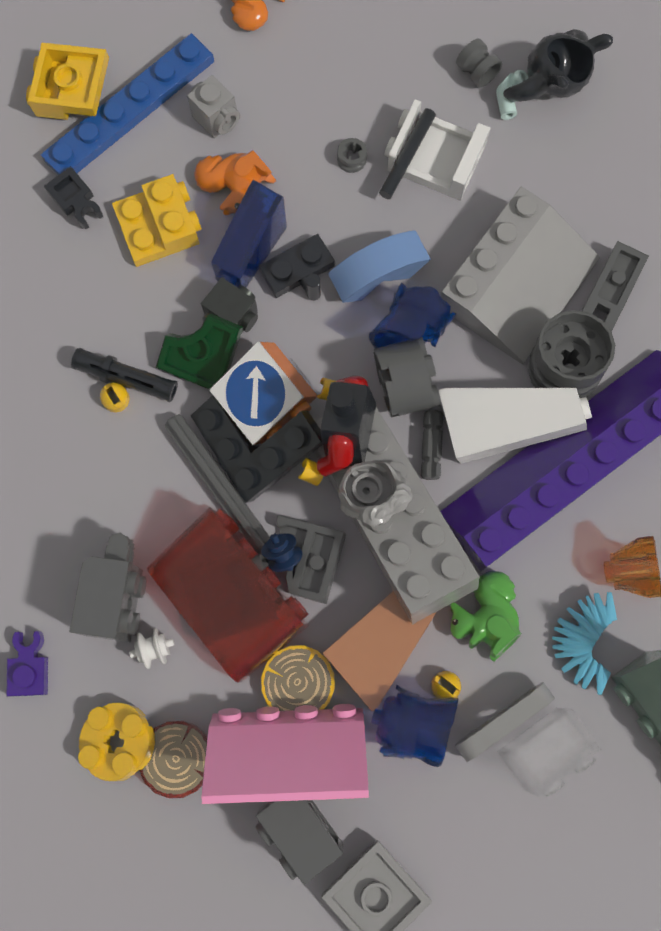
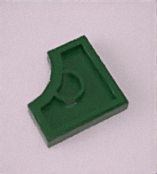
M210 314L206 317L201 328L192 334L182 336L169 333L164 337L156 368L210 390L230 370L243 326Z

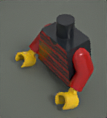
M350 376L337 381L327 378L320 380L323 389L317 398L326 400L320 431L325 457L319 459L318 462L306 458L301 465L304 470L298 476V479L318 486L323 476H329L348 466L365 462L376 410V401L368 386V382L361 376Z

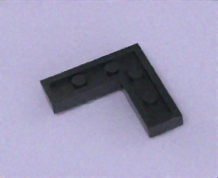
M214 395L190 415L245 503L254 501L323 445L321 429L308 410L299 412L257 449Z

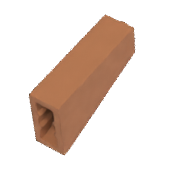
M393 591L322 654L370 711L373 712L382 702L437 612L412 625Z

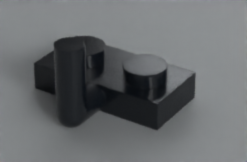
M316 234L260 264L259 271L276 298L301 285L308 298L315 301L321 296L320 277L318 275L335 267V260L319 234Z

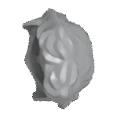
M381 460L352 465L345 472L339 485L338 496L341 501V511L351 518L359 519L364 524L375 527L388 523L392 515L404 511L413 499L411 488L408 486V480L401 475L400 471L395 470L387 462ZM363 489H368L370 493L364 494Z

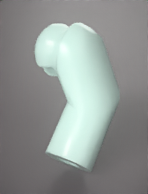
M517 70L509 74L496 89L500 116L503 120L512 119L517 115L515 101L506 99L503 96V92L505 89L529 78L528 74L523 70Z

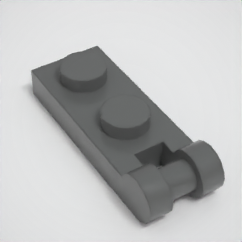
M617 241L582 311L593 314L596 308L606 313L607 316L603 322L612 331L649 255Z

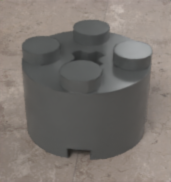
M423 337L412 338L374 349L376 370L380 385H382L385 394L383 396L391 418L441 405L436 385H432L431 377L436 376L435 366L431 355H427Z

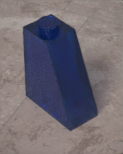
M255 180L251 182L211 261L217 281L223 277L236 287L243 285L247 288L259 270V265L265 261L287 228L283 196Z

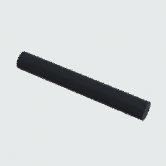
M425 108L379 191L383 198H392L436 117V113L433 110Z

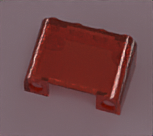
M209 507L147 567V570L227 674L235 682L240 683L310 626L304 619L309 613L296 597L290 596L287 599L280 593L277 587L282 583L268 566L263 570L253 559L258 553L245 537L239 540L235 533L240 528L230 515L221 508L215 511Z

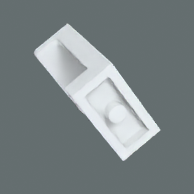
M414 100L410 110L404 109L398 123V128L401 130L397 138L391 137L387 144L384 156L388 157V172L394 166L423 113L421 111V101ZM435 117L403 178L461 201L485 149L491 127L478 123L475 131L471 132Z

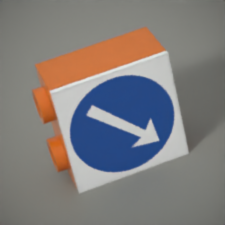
M257 342L210 389V392L252 445L264 443L299 412L310 411L312 407L309 404L317 398V394L274 342Z

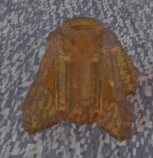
M653 536L636 538L618 551L610 553V561L604 562L606 583H614L615 590H624L646 598L661 597V578L656 542Z

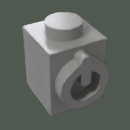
M213 75L204 82L197 83L187 95L192 117L214 139L219 134H227L238 123L240 113L236 107L235 96Z

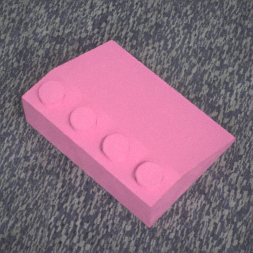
M352 704L335 705L333 709L317 710L315 706L303 705L296 707L295 711H279L276 707H262L257 709L256 712H241L237 708H226L218 713H214L208 729L201 795L202 804L369 798L363 708H356Z

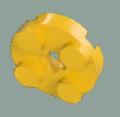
M109 703L103 707L92 709L79 737L80 752L78 760L80 765L88 769L93 776L105 781H125L131 778L130 776L134 775L138 770H142L149 763L155 746L153 728L149 726L143 711L133 705L124 703ZM119 731V738L124 740V744L122 747H116L115 752H113L110 739Z

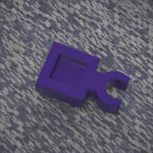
M34 631L33 643L30 646H25L23 633L14 632L12 643L15 650L18 651V658L7 659L6 697L48 695V658L38 657V651L44 644L43 633Z

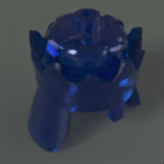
M401 283L397 292L394 293L389 313L369 333V340L376 349L408 339L417 340L423 337L424 343L431 342V346L436 347L440 337L444 334L456 313L452 312L450 314L451 306L439 295L435 288L431 286L406 288V285Z
M396 684L395 689L400 691L397 696L387 697L382 710L375 709L373 712L371 724L378 725L375 738L377 743L382 745L379 752L383 754V757L408 758L411 760L416 758L434 767L441 766L444 761L450 731L454 723L459 697L423 698L420 697V694L413 693Z

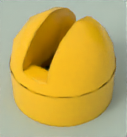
M112 382L106 384L101 389L100 401L108 411L117 413L123 411L128 406L130 396L123 385ZM111 390L114 391L120 400L116 404L113 403L108 394Z
M442 671L433 677L431 691L441 701H452L461 692V681L455 673ZM441 677L456 688L453 694L438 684Z

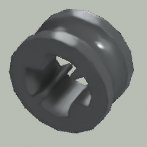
M357 138L343 140L337 150L339 167L348 173H355L363 169L367 160L366 145ZM353 150V154H355L357 151L358 159L351 160V156L347 159L346 152Z

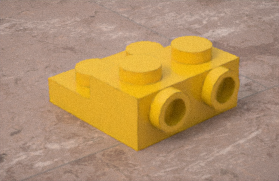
M42 42L39 55L35 56L33 62L34 76L32 84L26 90L27 104L31 107L35 116L68 120L69 113L96 116L109 61L106 49Z
M174 174L143 184L141 186L144 192L112 203L136 267L200 244L196 233L202 230L195 210L188 212L185 202L191 201L184 181L177 183Z

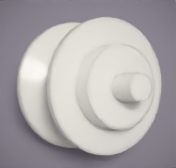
M154 628L152 637L145 638L141 633L137 634L138 641L134 642L135 650L129 651L131 659L137 657L140 664L144 663L145 667L150 669L151 661L159 658L163 664L167 663L166 656L170 655L169 647L175 645L173 638L167 640L164 633L160 634L158 629Z

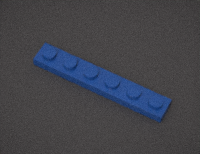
M191 33L101 105L97 110L96 116L86 117L40 154L43 160L57 175L70 166L76 173L80 172L215 62L213 54Z

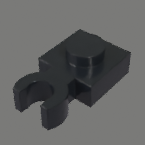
M71 166L44 185L47 193L67 216L74 212L82 228H89L84 218L88 212H94L100 219L103 217L98 204L90 200L94 197L92 191Z

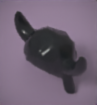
M577 29L543 37L528 56L527 74L529 78L505 89L503 96L508 100L521 102L536 99L543 94L556 98H568L577 94L589 83L594 70L595 53L610 47L613 43V37L609 34H600L588 39L584 31Z

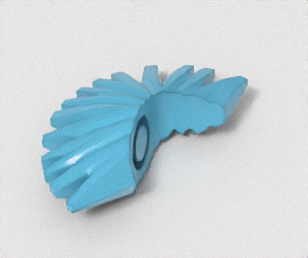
M607 592L605 606L599 593L593 594L595 605L588 595L585 596L588 606L579 599L577 602L584 616L568 607L566 610L579 625L576 626L560 617L557 622L563 628L555 627L554 630L568 638L552 637V640L562 643L552 645L553 649L563 651L554 654L556 659L573 657L561 670L565 673L579 664L580 666L573 682L578 684L583 678V689L587 688L593 676L596 675L598 695H602L611 672L601 663H598L596 659H593L592 650L605 628L612 621L617 620L612 592Z

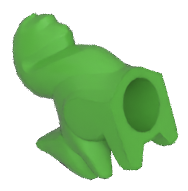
M488 571L480 576L478 589L473 592L481 608L474 614L469 613L455 602L451 603V612L453 614L450 624L451 635L455 639H463L472 634L469 641L470 649H473L482 641L491 648L490 659L493 662L504 654L522 634L519 630L517 611L510 603L515 599L516 594L514 592L515 585L508 575L499 571Z

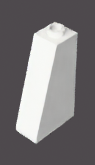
M444 388L439 390L455 456L460 464L587 430L586 419L592 418L587 397L579 398L577 388Z

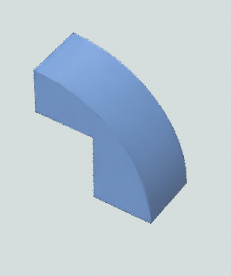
M416 230L407 231L386 237L357 251L333 268L328 275L343 303L362 301L381 282L410 279L431 258Z

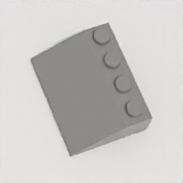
M521 186L443 289L438 308L523 365L532 353L539 333L546 322L562 312L598 262L600 256L550 204Z

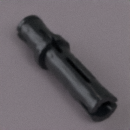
M79 347L75 350L71 360L72 369L98 376L99 380L104 383L112 381L164 399L167 402H172L178 388V381L117 362V358L111 355L103 357Z

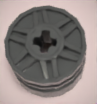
M572 310L560 312L550 318L540 331L536 345L530 355L528 373L535 388H577L579 398L590 396L614 359L616 345L612 331L603 320L588 312Z

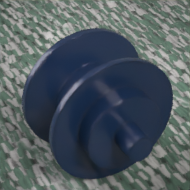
M274 533L263 545L261 553L264 558L269 559L268 567L271 571H292L294 566L301 560L303 552L300 547L295 546L296 538L293 534Z

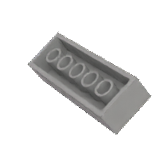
M376 407L365 462L385 461L395 470L400 471L401 475L408 480V486L411 488L413 499L404 511L392 515L388 523L384 525L381 524L375 527L364 524L359 519L352 518L413 625L477 590L480 576ZM323 416L315 420L320 429ZM323 445L314 451L318 460L325 457ZM351 466L328 476L338 495L341 480ZM363 489L364 494L370 493L368 489Z

